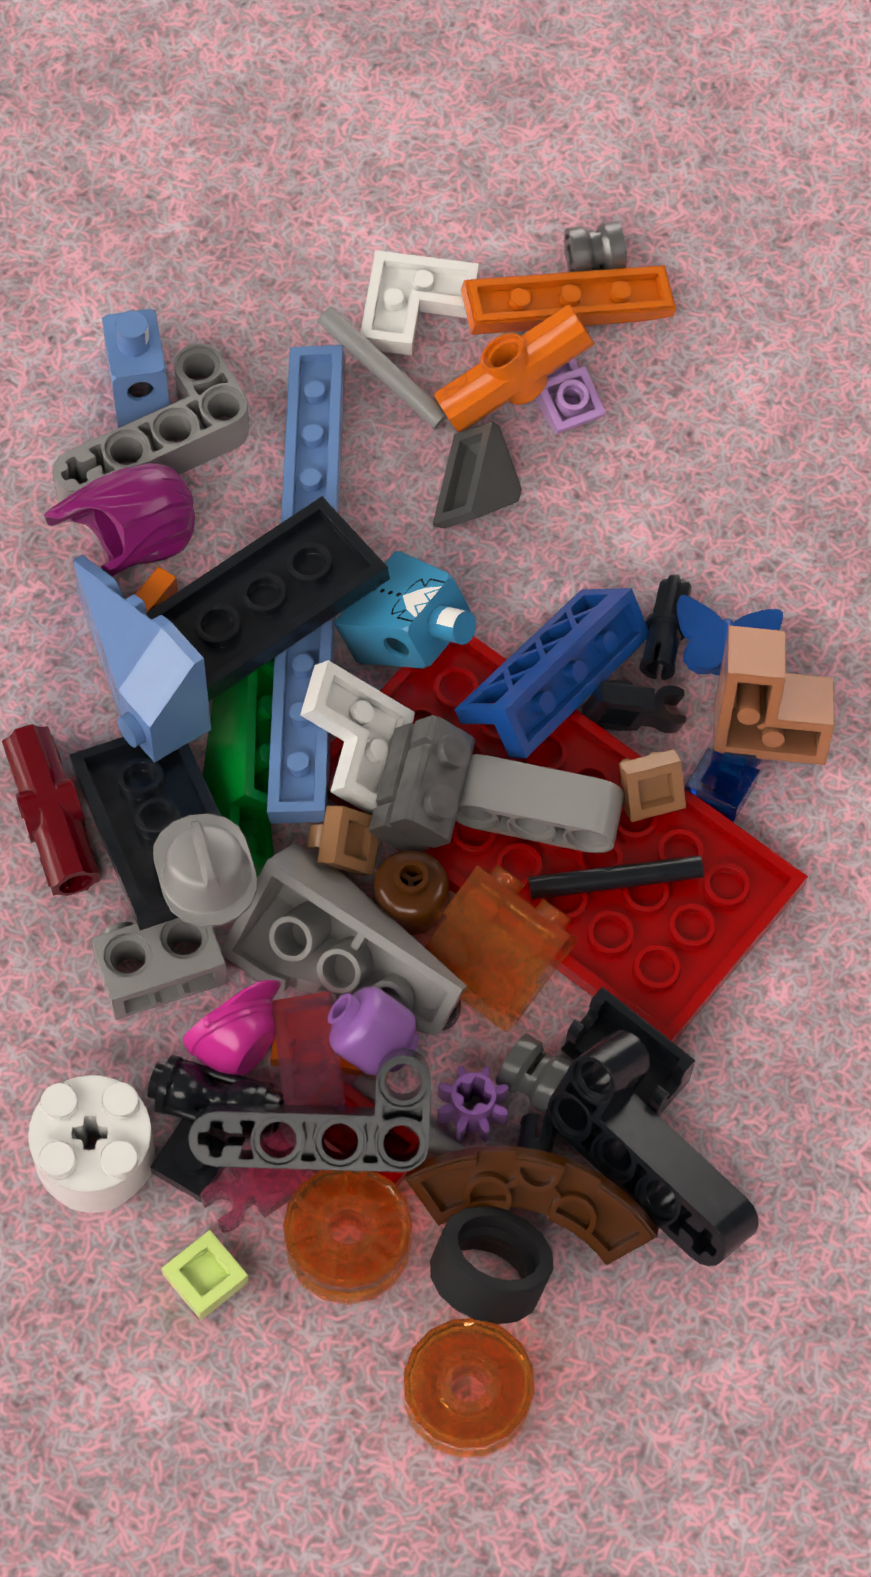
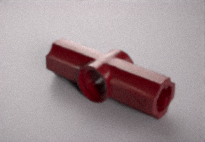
M30 724L14 729L9 737L2 740V744L18 790L15 796L22 819L24 818L30 843H36L48 886L51 888L53 896H69L88 890L93 884L100 881L99 872L83 828L86 826V822L71 777L66 778L53 735H51L48 726L39 727Z

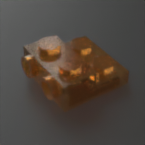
M477 865L444 910L443 914L447 917L425 945V948L467 985L460 998L504 1032L509 1033L579 938L566 929L571 919L558 908L542 899L538 906H535L519 894L525 884L499 865H496L491 872Z

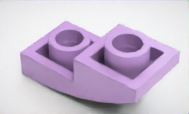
M575 358L549 374L545 389L535 398L547 423L556 435L603 418L606 415L586 367L579 368Z

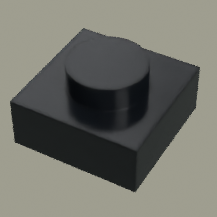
M182 1119L150 1166L151 1173L202 1203L225 1167L205 1165L195 1158L190 1150L188 1140L192 1123ZM202 1132L203 1136L212 1137L213 1147H224L225 1142L208 1132Z

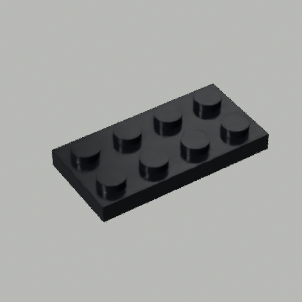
M321 496L146 614L151 620L160 615L167 618L204 658L209 702L390 580L387 565L325 498Z
M124 737L69 754L73 771L139 930L141 931L179 918L170 911L163 897L153 860V846L160 832L176 820L197 814L221 816L189 744L182 746L155 763L140 745L134 748Z

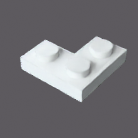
M375 250L360 333L381 352L412 356L419 312L467 318L461 287L464 280L478 279L479 263Z
M327 660L314 665L300 716L344 741L330 792L372 815L374 808H377L376 798L395 728L412 723L415 712Z

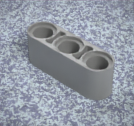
M473 754L456 822L474 829L583 852L606 853L614 847L625 794L618 785L603 779L489 755Z

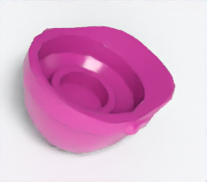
M262 980L256 982L204 1016L183 1036V1044L188 1053L198 1058L206 1066L222 1073L245 1075L251 1071L265 1056L276 1035L272 1000L281 986L280 981Z

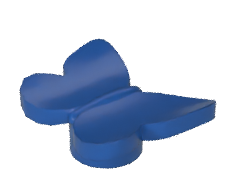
M681 595L677 602L678 621L681 632L689 640L683 652V661L688 669L696 674L712 673L720 676L728 626L780 630L783 612L780 609H766L747 614L733 622L729 618L722 620L717 613L689 596Z

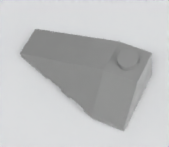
M296 842L268 859L257 879V892L253 902L236 919L221 948L222 956L258 981L278 980L281 983L279 990L285 991L290 985L298 991L317 996L316 1001L329 1005H334L345 993L353 995L364 987H378L410 1009L416 1018L417 1031L434 1036L440 1034L467 985L343 873L335 868L317 863L318 857Z

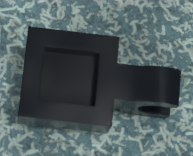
M626 680L601 681L582 705V714L606 730L637 731L641 726H646L664 733H675L686 723V716L670 713L666 709L665 704L676 706L685 694L682 688L673 685L661 687L655 693V688L634 686L633 683Z

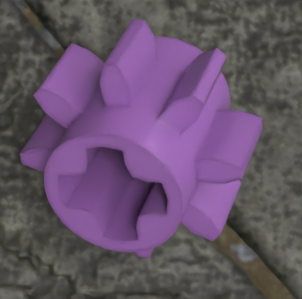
M458 1066L457 1080L453 1086L447 1083H440L438 1086V1097L442 1101L449 1103L438 1109V1123L452 1121L457 1127L456 1140L459 1142L465 1137L466 1132L478 1133L479 1137L486 1142L489 1139V1125L492 1121L502 1125L507 1123L509 1111L497 1104L508 1098L509 1087L507 1084L494 1085L489 1078L490 1067L485 1066L480 1073H467L462 1066ZM473 1095L483 1099L482 1103H477L473 1110L463 1107V1103H468Z

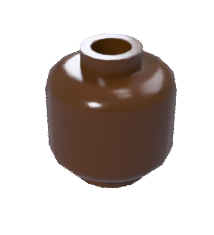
M412 849L396 852L386 858L375 874L373 901L410 935L426 933L438 925L446 914L449 899L447 872L438 859L426 852Z

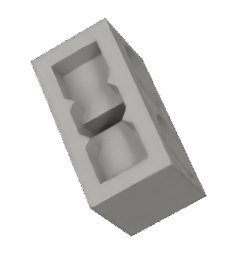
M176 918L140 931L137 923L119 922L105 928L101 935L90 938L94 958L115 1020L227 984L225 961L212 927H199ZM183 941H192L200 946L197 951L189 955H179L172 951L176 944ZM127 959H137L144 963L134 973H121L115 969L119 963Z

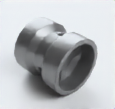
M619 221L601 223L596 233L594 230H586L582 226L565 229L564 249L570 272L599 270L600 267L602 270L626 268V246Z

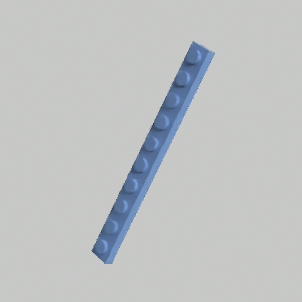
M343 345L290 347L281 523L321 496L325 498L338 514L340 512L345 380ZM335 617L277 655L274 659L267 814L270 824L324 822L326 806H328L331 733L300 716L314 665L327 660L334 663Z

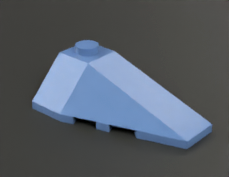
M84 555L73 559L78 595L120 716L117 718V723L125 740L134 748L140 745L155 763L211 730L207 682L204 658L173 623L163 615L151 620L145 613L147 609L144 601L134 594L124 599L116 580Z

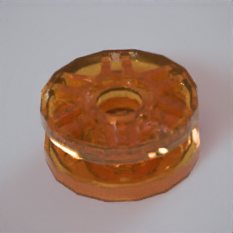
M322 1170L304 1181L288 1202L283 1223L284 1244L289 1268L303 1288L324 1301L351 1305L374 1300L394 1287L408 1265L412 1245V1221L408 1203L392 1181L376 1171ZM348 1225L358 1228L364 1234L359 1241L353 1244H342L332 1236L335 1230Z
M472 1318L452 1319L430 1329L412 1348L404 1370V1410L415 1433L434 1450L456 1458L485 1457L507 1447L524 1428L534 1397L533 1366L523 1345L504 1327L485 1320H474ZM472 1376L483 1383L486 1392L480 1399L466 1402L453 1394L451 1385L460 1377Z

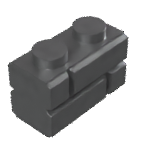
M433 715L417 720L415 724L409 723L395 728L376 798L377 808L373 810L368 829L370 834L401 851L411 849L426 851L429 850V847L436 848L449 844L473 753L474 737L444 719Z

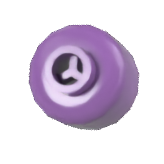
M364 987L353 995L350 993L343 994L334 1003L328 1015V1022L332 1025L329 1032L330 1046L337 1055L365 1074L376 1076L380 1061L389 1052L401 1048L416 1050L419 1035L416 1032L415 1016L409 1008L378 987ZM406 1064L396 1065L389 1072H396Z

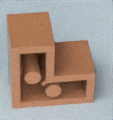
M729 625L714 703L713 754L826 765L834 729V678L786 673V631Z

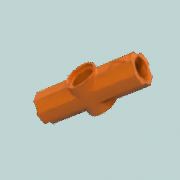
M568 304L521 336L516 333H507L493 339L483 350L480 358L481 363L435 392L434 396L457 432H463L508 401L511 404L521 405L534 400L545 389L549 374L595 345L574 309Z

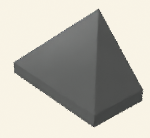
M491 421L454 434L433 526L448 528L519 502L522 488L501 428L495 422Z

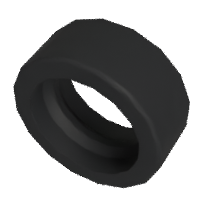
M490 1206L469 1207L452 1215L445 1225L430 1259V1278L439 1295L451 1307L476 1321L497 1325L518 1322L534 1311L554 1269L552 1250L539 1230L528 1220L508 1210ZM476 1249L491 1252L505 1259L518 1271L521 1279L504 1280L491 1277L477 1270L465 1259L462 1251Z

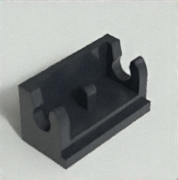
M602 987L592 998L589 1011L580 1022L575 1019L571 1023L561 1051L575 1060L579 1055L613 1031L624 1030L632 1033L644 1044L650 1062L648 1072L636 1089L635 1094L660 1116L689 1083L695 1059Z

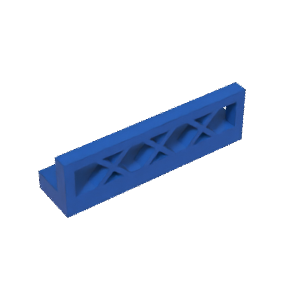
M632 588L580 590L454 709L460 724H494L508 757L527 758L593 693L601 681L604 682L647 640L649 629Z

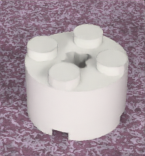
M98 1075L80 1076L62 1083H56L46 1088L43 1092L41 1100L31 1117L28 1140L38 1177L45 1189L70 1209L90 1213L115 1209L127 1202L149 1179L151 1175L150 1166L155 1160L152 1128L147 1109L131 1085ZM100 1138L96 1142L95 1149L84 1150V1147L88 1145L89 1139Z

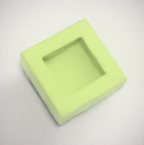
M210 1230L162 1267L163 1276L200 1320H203L249 1283L248 1274Z

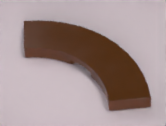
M515 1146L471 1147L427 1159L415 1169L407 1171L405 1175L406 1181L438 1226L448 1222L452 1215L469 1207L490 1206L504 1210L515 1207L531 1210L549 1216V1221L574 1233L597 1253L605 1265L612 1263L658 1236L659 1227L647 1212L628 1193L611 1180L578 1162L542 1150Z

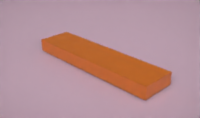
M665 265L468 279L463 281L461 287L471 335L529 331L568 304L574 309L584 326L643 322L673 317L677 310Z

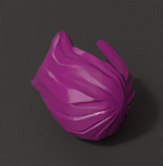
M154 463L122 468L97 478L66 497L44 514L46 523L50 526L74 522L86 525L92 529L101 541L110 561L102 565L101 569L111 577L134 565L162 561L177 555L188 545L195 525L193 496L190 489L177 474L176 470L166 465Z

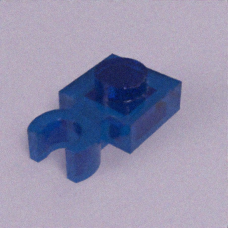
M708 748L685 785V790L695 794L734 822L756 786L760 771L756 767L762 759L756 758V755L731 752L721 754Z

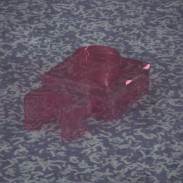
M280 1130L264 1140L266 1145L274 1150L282 1151L292 1147ZM230 1167V1171L236 1179L232 1182L217 1181L211 1183L201 1192L200 1198L205 1208L220 1199L227 1200L233 1205L229 1213L218 1219L219 1229L222 1233H226L236 1229L242 1223L246 1209L252 1205H255L265 1218L314 1185V1177L308 1169Z

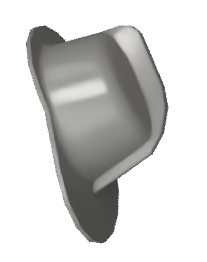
M197 814L176 820L160 832L153 846V860L163 897L173 914L182 921L192 925L214 927L222 926L238 919L251 906L257 892L256 871L246 838L238 825L222 816Z

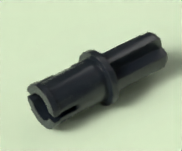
M671 574L668 576V579L660 581L653 613L645 620L649 632L639 669L641 673L651 679H657L659 664L663 665L662 680H667L674 676L679 644L685 638L679 626L677 602L681 595L690 597L692 586L689 581L681 579L676 574Z

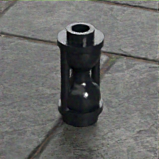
M171 1055L165 1065L161 1063L156 1064L150 1077L147 1091L148 1098L155 1099V1112L164 1115L169 1114L193 1122L200 1112L198 1110L204 1109L211 1104L285 1105L286 1094L274 1090V1085L271 1082L222 1073L206 1065L188 1061L176 1055ZM208 1079L229 1084V1086L219 1087L212 1084ZM245 1120L244 1132L238 1135L250 1139L255 1122ZM213 1121L211 1127L223 1130V1122ZM273 1122L267 1125L262 1131V1136L273 1139L280 1122Z

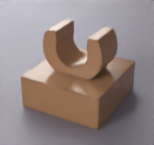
M674 749L664 752H651L648 756L629 760V758L623 759L619 763L622 790L625 794L624 810L631 822L686 808L682 761Z
M326 806L323 825H310L306 848L319 849L317 861L319 864L355 875H373L379 838L371 835L368 831L372 815L345 806Z

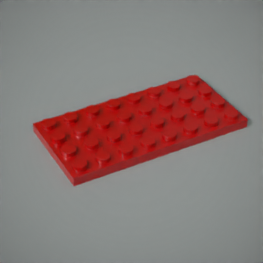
M475 636L464 645L450 642L432 665L424 669L401 667L380 690V692L415 712L412 724H415L417 720L433 715L444 719L473 736L475 744L472 755H489L610 781L621 789L619 763L623 759L629 758V760L642 757L578 710H575L527 758L508 757L494 724H460L454 709L507 660ZM336 737L331 742L329 800L337 806H345L366 813L330 792L344 744L343 740ZM685 787V809L635 822L630 821L624 810L623 802L614 847L606 853L583 852L464 826L456 821L449 844L436 848L429 847V850L423 851L438 859L446 870L449 889L592 997L602 987L605 988L673 1043H675L803 889L808 878L802 871ZM700 855L703 863V878L535 900H530L527 878L531 876Z

